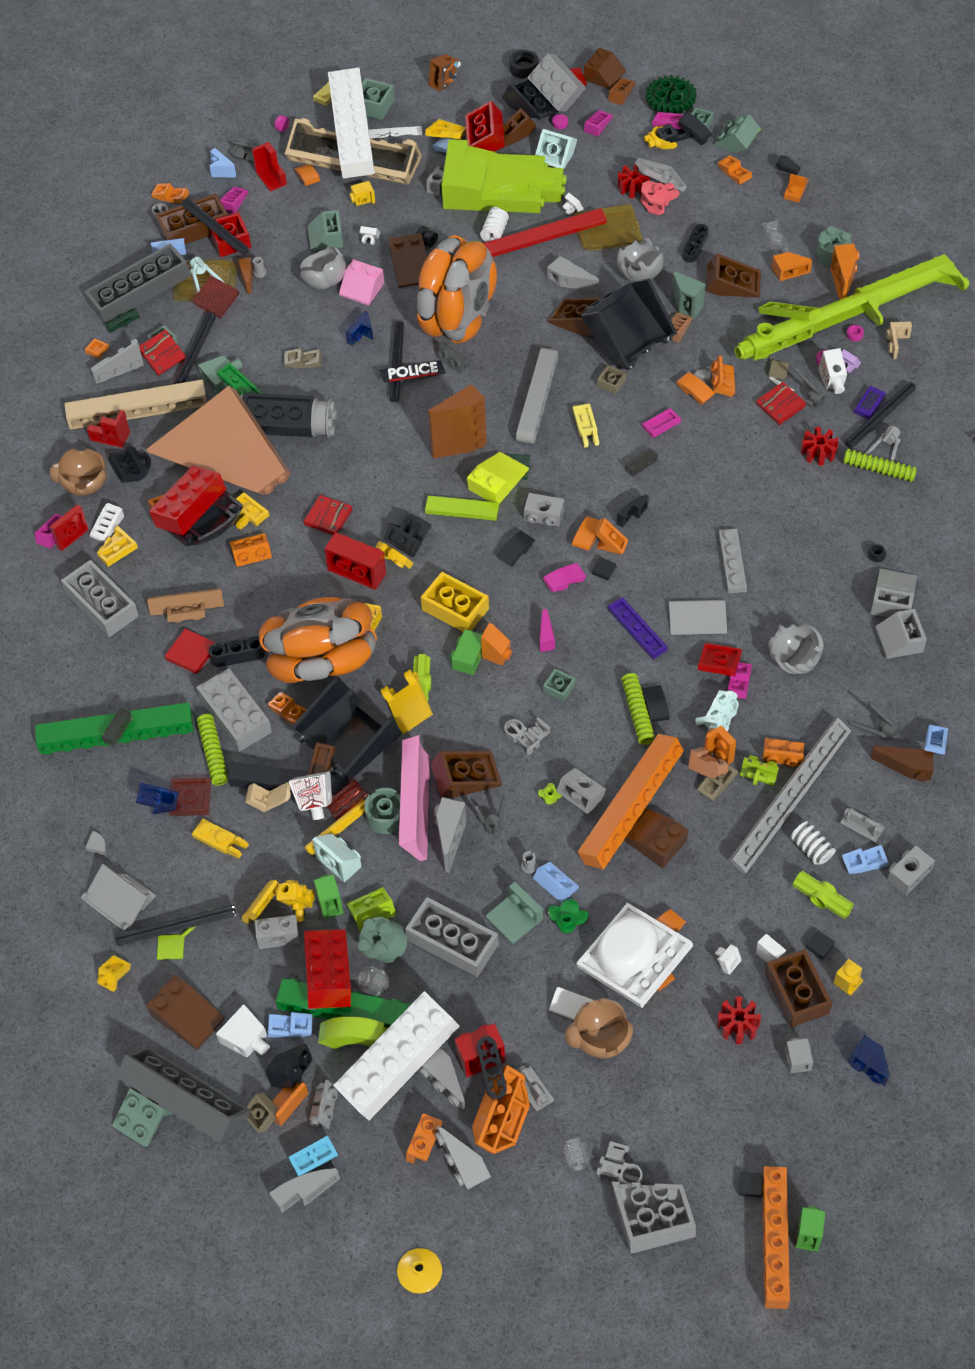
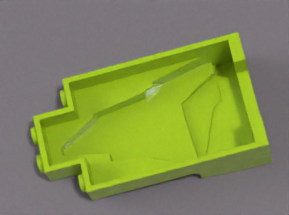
M448 140L442 180L443 209L490 211L492 207H498L505 212L540 213L541 207H544V202L561 203L562 196H565V186L563 185H566V175H563V168L548 167V163H545V156L497 154L492 151L468 146V140Z

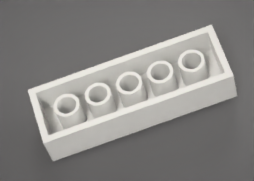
M424 991L333 1086L361 1115L370 1120L460 1026Z

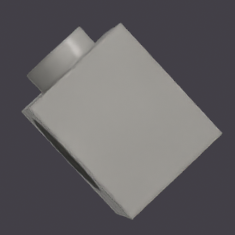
M793 1038L787 1041L785 1053L790 1073L811 1071L813 1059L808 1039Z

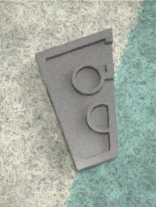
M638 158L635 162L639 172L643 175L650 176L665 184L671 182L674 184V188L682 192L687 188L672 166Z
M136 338L131 341V345L125 349L123 347L117 350L119 353L113 357L105 358L91 368L96 384L144 366Z

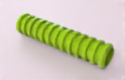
M849 448L846 450L843 460L844 464L849 463L850 466L852 464L855 467L860 466L861 469L864 467L866 470L871 469L872 472L875 470L877 471L876 473L882 472L883 475L886 473L887 476L893 475V478L897 476L898 479L904 478V481L907 479L909 482L914 481L917 471L915 466L912 468L911 465L905 466L904 463L901 465L900 462L894 463L893 460L890 462L889 459L883 460L882 457L879 459L878 456L872 457L873 455L871 454L868 456L867 453L862 454L860 451L857 453L856 450L851 451Z
M629 673L624 675L621 681L639 744L647 745L654 741L655 735L652 730L638 675Z
M203 714L196 721L213 785H223L228 782V773L214 718L211 714Z

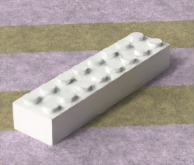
M352 68L328 72L342 177L344 179L375 174L360 69Z

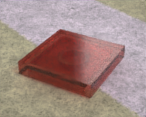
M211 275L192 301L193 304L207 312L215 313V316L221 319L240 293L237 289Z
M211 778L171 779L169 815H209Z

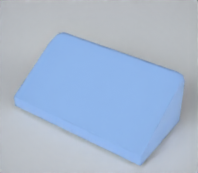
M551 862L538 867L533 877L536 882L561 903L579 888L574 881Z

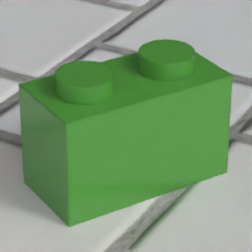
M465 629L462 636L458 637L457 648L450 655L453 670L471 675L475 674L482 657L481 636L483 634Z
M325 875L314 880L323 918L328 919L344 914L334 875Z
M815 1206L802 1208L798 1221L795 1248L818 1252L823 1238L825 1211H821L820 1208Z

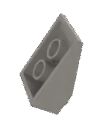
M442 797L440 804H437L435 807L434 816H436L435 825L438 827L445 872L450 873L467 823L466 805L464 802Z

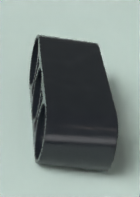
M258 636L215 643L209 647L208 651L211 663L216 667L255 661L263 658L265 655V649L262 648Z

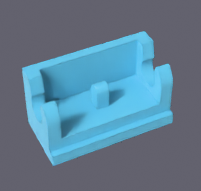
M326 1136L290 1156L289 1163L294 1168L297 1177L337 1157L338 1154L329 1137Z

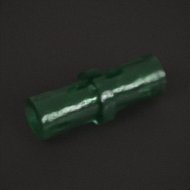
M133 308L123 315H118L116 319L105 325L107 330L113 333L121 327L128 326V323L140 318L138 311Z

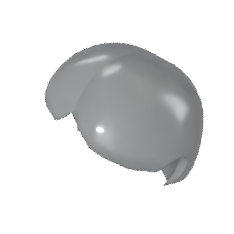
M329 246L325 250L307 257L301 263L300 276L307 285L314 289H328L342 280L346 270V262L337 248Z

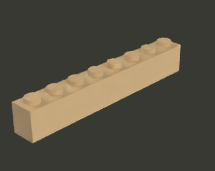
M203 380L68 402L65 403L68 426L71 430L88 427L89 424H100L102 417L116 420L120 410L125 411L126 418L129 420L199 408L207 403Z

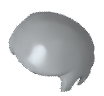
M644 238L647 242L644 245L639 244L635 240L631 245L626 246L624 250L620 248L618 251L617 263L619 270L631 282L647 278L651 280L663 268V253L659 252L658 246L652 245L649 238Z
M795 624L790 625L788 628L779 625L777 633L774 637L770 638L768 644L772 660L782 670L790 674H803L814 669L821 658L824 647L822 637L817 629L810 625L797 627Z

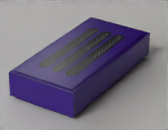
M869 386L855 407L854 413L869 419L884 399L886 392Z

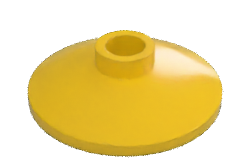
M424 1248L408 1251L398 1263L397 1275L399 1282L406 1290L412 1293L420 1294L431 1291L437 1286L442 1276V1265L435 1253ZM422 1265L423 1270L418 1272L415 1270V1267Z

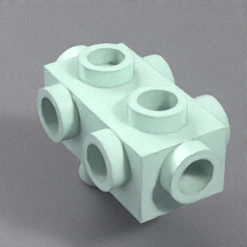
M719 690L707 715L696 718V724H705L708 731L719 726L728 731L732 717L737 714L739 705L737 701L738 695L733 691Z

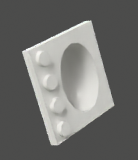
M627 903L576 964L578 968L643 1008L693 947V943Z

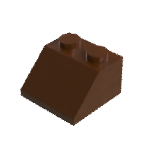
M598 48L584 65L585 80L609 90L626 72V69L614 53L602 48Z

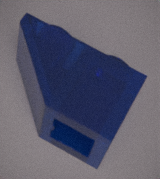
M864 1035L850 1054L848 1062L856 1071L867 1074L874 1083H881L886 1086L890 1073L883 1046Z

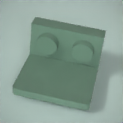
M514 882L509 886V897L486 915V919L511 944H515L543 920V908Z
M131 1087L113 1122V1127L142 1146L147 1147L162 1117L173 1113L168 1109L159 1107L155 1101L143 1097L138 1090Z

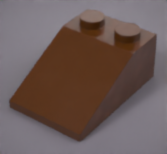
M422 234L389 238L390 255L398 288L419 285L420 271L427 258Z
M719 253L707 264L706 291L719 296L760 297L761 270Z
M602 297L563 299L547 321L581 336H594L581 315L585 313L584 310Z
M440 751L431 762L440 797H459L502 785L492 751Z
M645 808L623 841L661 868H664L687 842L688 829L670 817Z
M175 974L146 1005L151 1017L196 1050L200 1048L225 1019L199 993Z

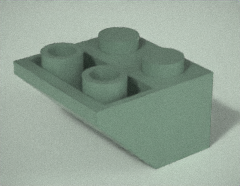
M750 114L741 115L736 120H729L725 123L724 129L717 135L714 145L734 153H739L748 148L760 127Z
M339 210L321 212L308 225L311 251L325 250L329 246L343 248Z
M675 271L672 291L678 313L693 317L692 320H694L704 306L705 283Z

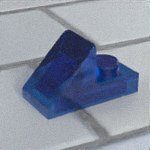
M364 311L346 331L347 344L353 346L356 341L362 338V335L374 340L367 311Z
M140 783L135 803L153 807L152 814L175 811L179 792Z

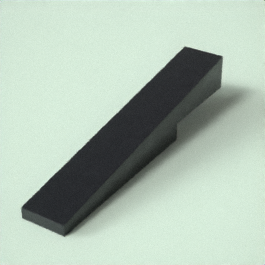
M230 762L228 781L230 787H249V785L255 783L262 788H269V791L287 782L289 783L293 778L306 776L308 771ZM330 774L331 795L348 796L350 779L345 776L342 778L339 775Z

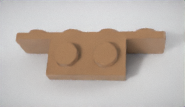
M221 589L150 597L147 599L151 616L167 614L168 622L175 623L182 622L183 620L205 618L206 609L224 606Z

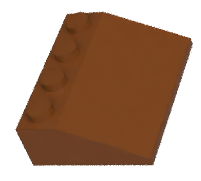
M472 384L428 410L433 458L473 452L482 448L487 443L485 397Z

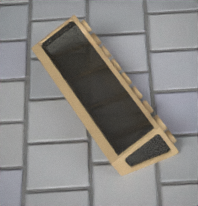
M295 119L285 151L287 159L341 171L336 131L330 132L324 128L315 129L308 119ZM370 138L375 174L364 176L409 185L422 158L417 143L407 139L402 144H390L384 140L375 141Z

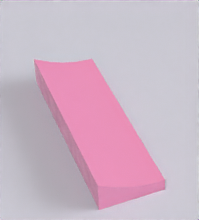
M418 735L402 740L399 845L419 861L427 860L430 755L423 749Z

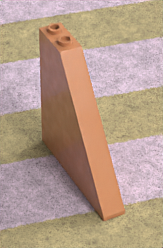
M230 386L226 387L146 449L148 453L189 468L197 466L220 473L224 481L262 495L271 493L275 486L286 482L288 476L291 475V472L236 389Z

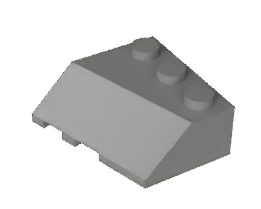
M612 1182L619 1217L631 1254L696 1237V1224L683 1185L656 1183L655 1185H640V1183L634 1182L632 1184Z

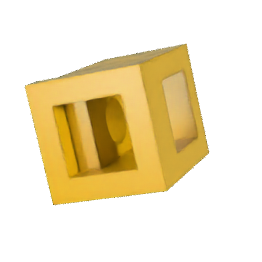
M369 181L351 186V193H349L351 203H355L356 206L369 202L375 203L374 190Z
M848 959L836 973L833 984L851 996L863 982L862 977H860L862 968Z

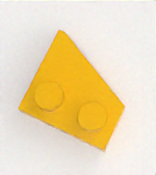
M438 119L426 129L425 135L461 139L466 135V127Z
M119 526L114 528V535L108 537L104 545L97 552L98 558L107 567L138 548L137 543Z

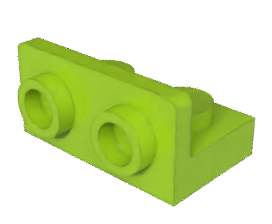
M383 887L346 904L359 931L362 930L363 924L367 919L375 917L389 919L396 915L392 899Z

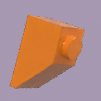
M791 252L773 256L772 269L779 281L811 273L812 260L810 258Z
M489 623L481 636L482 658L503 666L505 661L509 660L512 655L510 640L493 624Z

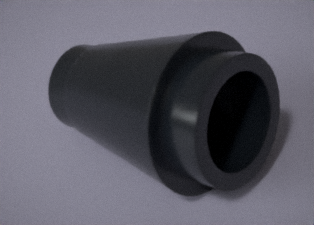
M781 155L776 163L778 170L797 175L801 169V166L787 155Z

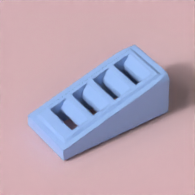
M929 725L925 739V750L945 754L948 729Z

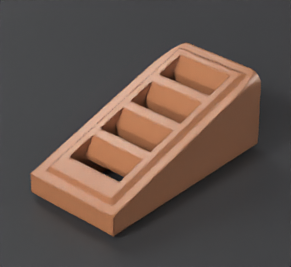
M678 312L674 315L671 321L677 334L672 337V341L678 343L681 341L693 317Z

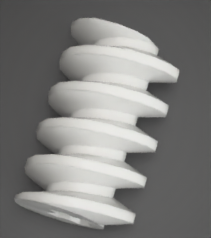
M498 207L490 209L480 233L481 238L485 242L501 238L509 219L507 212Z
M806 821L793 831L791 839L797 842L798 847H802V851L807 853L809 859H812L814 864L821 865L834 855L836 849L828 850L831 844L827 842L823 845L825 837L823 836L818 839L817 837L820 835V832L815 831L812 833L815 827L814 825L807 827L808 821Z

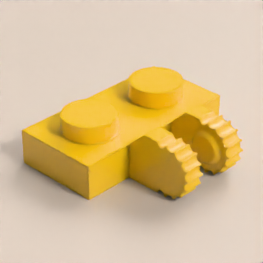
M242 493L236 498L244 506L239 517L236 519V521L240 519L236 524L238 529L244 528L249 521L258 526L269 517V511L246 493Z
M381 541L375 546L384 552L385 559L394 561L393 563L400 568L405 566L410 569L414 564L410 559Z

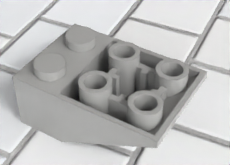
M880 569L871 615L888 618L896 612L910 610L912 608L917 576Z

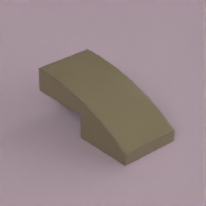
M301 348L285 351V367L312 368L321 366L322 353L320 349L303 352Z
M728 765V772L725 775L716 778L706 777L697 790L714 802L735 779L738 771Z

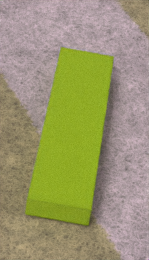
M771 301L758 308L759 314L809 321L821 315L820 308Z
M428 496L425 514L497 521L499 503Z

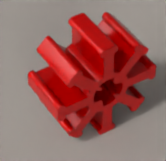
M633 164V171L627 165L622 167V173L618 172L617 187H620V194L624 195V193L629 191V198H635V192L637 191L642 197V185L644 182L650 181V176L640 173L636 164Z
M815 427L814 434L807 430L802 440L801 455L807 454L806 461L808 463H811L815 457H818L819 466L824 465L825 458L832 462L835 458V453H837L838 437L832 439L833 431L830 429L824 435H821V427Z
M738 996L735 997L734 1003L736 1009L728 1003V1000L722 1003L721 1013H718L717 1027L723 1026L722 1037L725 1040L733 1032H736L735 1044H742L744 1038L742 1032L751 1041L756 1037L757 1028L760 1027L761 1014L754 1015L756 1004L753 1001H750V1004L745 1009L741 1008L743 997Z

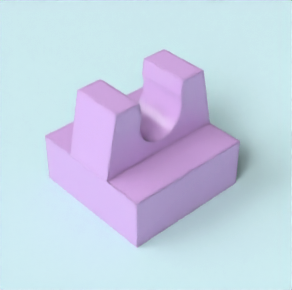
M846 350L841 352L844 364H848L846 368L848 373H851L860 366L861 362L857 357Z

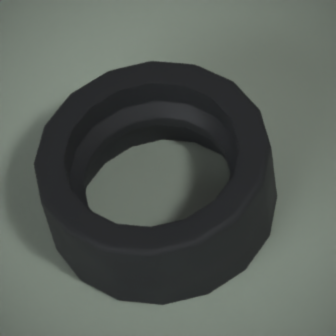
M530 50L515 51L509 58L510 72L518 78H527L538 65V56ZM519 62L531 63L529 66H518L516 64Z

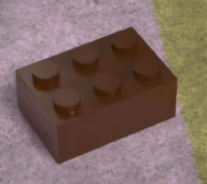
M806 949L767 962L765 975L791 1028L830 1014L832 1001Z

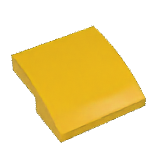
M271 880L267 882L246 910L241 921L249 924L251 920H257L274 897L276 887L279 884L278 881Z

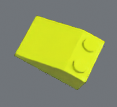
M499 452L477 465L467 477L468 490L489 502L500 504L527 473L529 468Z

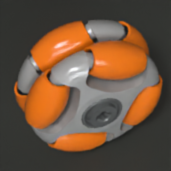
M453 235L438 244L424 261L419 276V289L421 291L417 295V321L420 328L427 335L441 337L445 334L452 342L463 343L469 341L479 331L482 323L481 315L486 316L490 306L489 300L492 298L497 284L495 261L483 243L479 241L468 242L460 236Z
M321 597L307 601L298 606V608L292 607L277 616L268 618L262 624L259 631V642L262 648L270 652L266 663L268 672L279 681L297 683L303 680L325 679L328 675H344L357 670L371 657L376 646L377 636L370 628L372 623L370 608L365 603L353 599Z

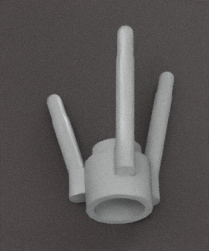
M889 426L885 433H882L880 438L865 453L868 455L881 441L887 444L894 443L890 462L894 461L898 444L901 441L898 438L901 433L896 426Z

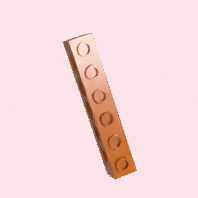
M764 1166L762 1173L764 1308L788 1309L790 1286L787 1167Z

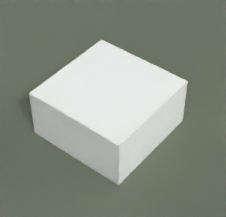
M765 934L757 943L756 954L764 961L769 962L785 956L786 950L769 935Z

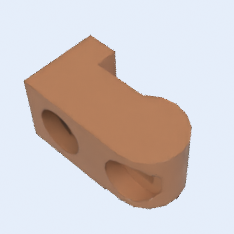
M701 747L691 750L688 769L709 778H716L728 772V764L724 759H716L709 756L708 749Z

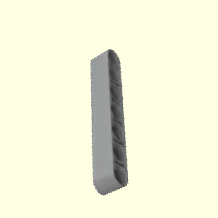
M542 347L540 349L517 429V442L535 443L557 365L559 350Z

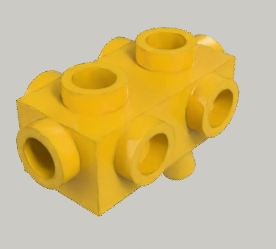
M287 880L286 883L278 884L275 894L277 900L292 907V910H295L297 922L304 921L303 909L313 907L315 891L307 889L306 885H299L298 881Z

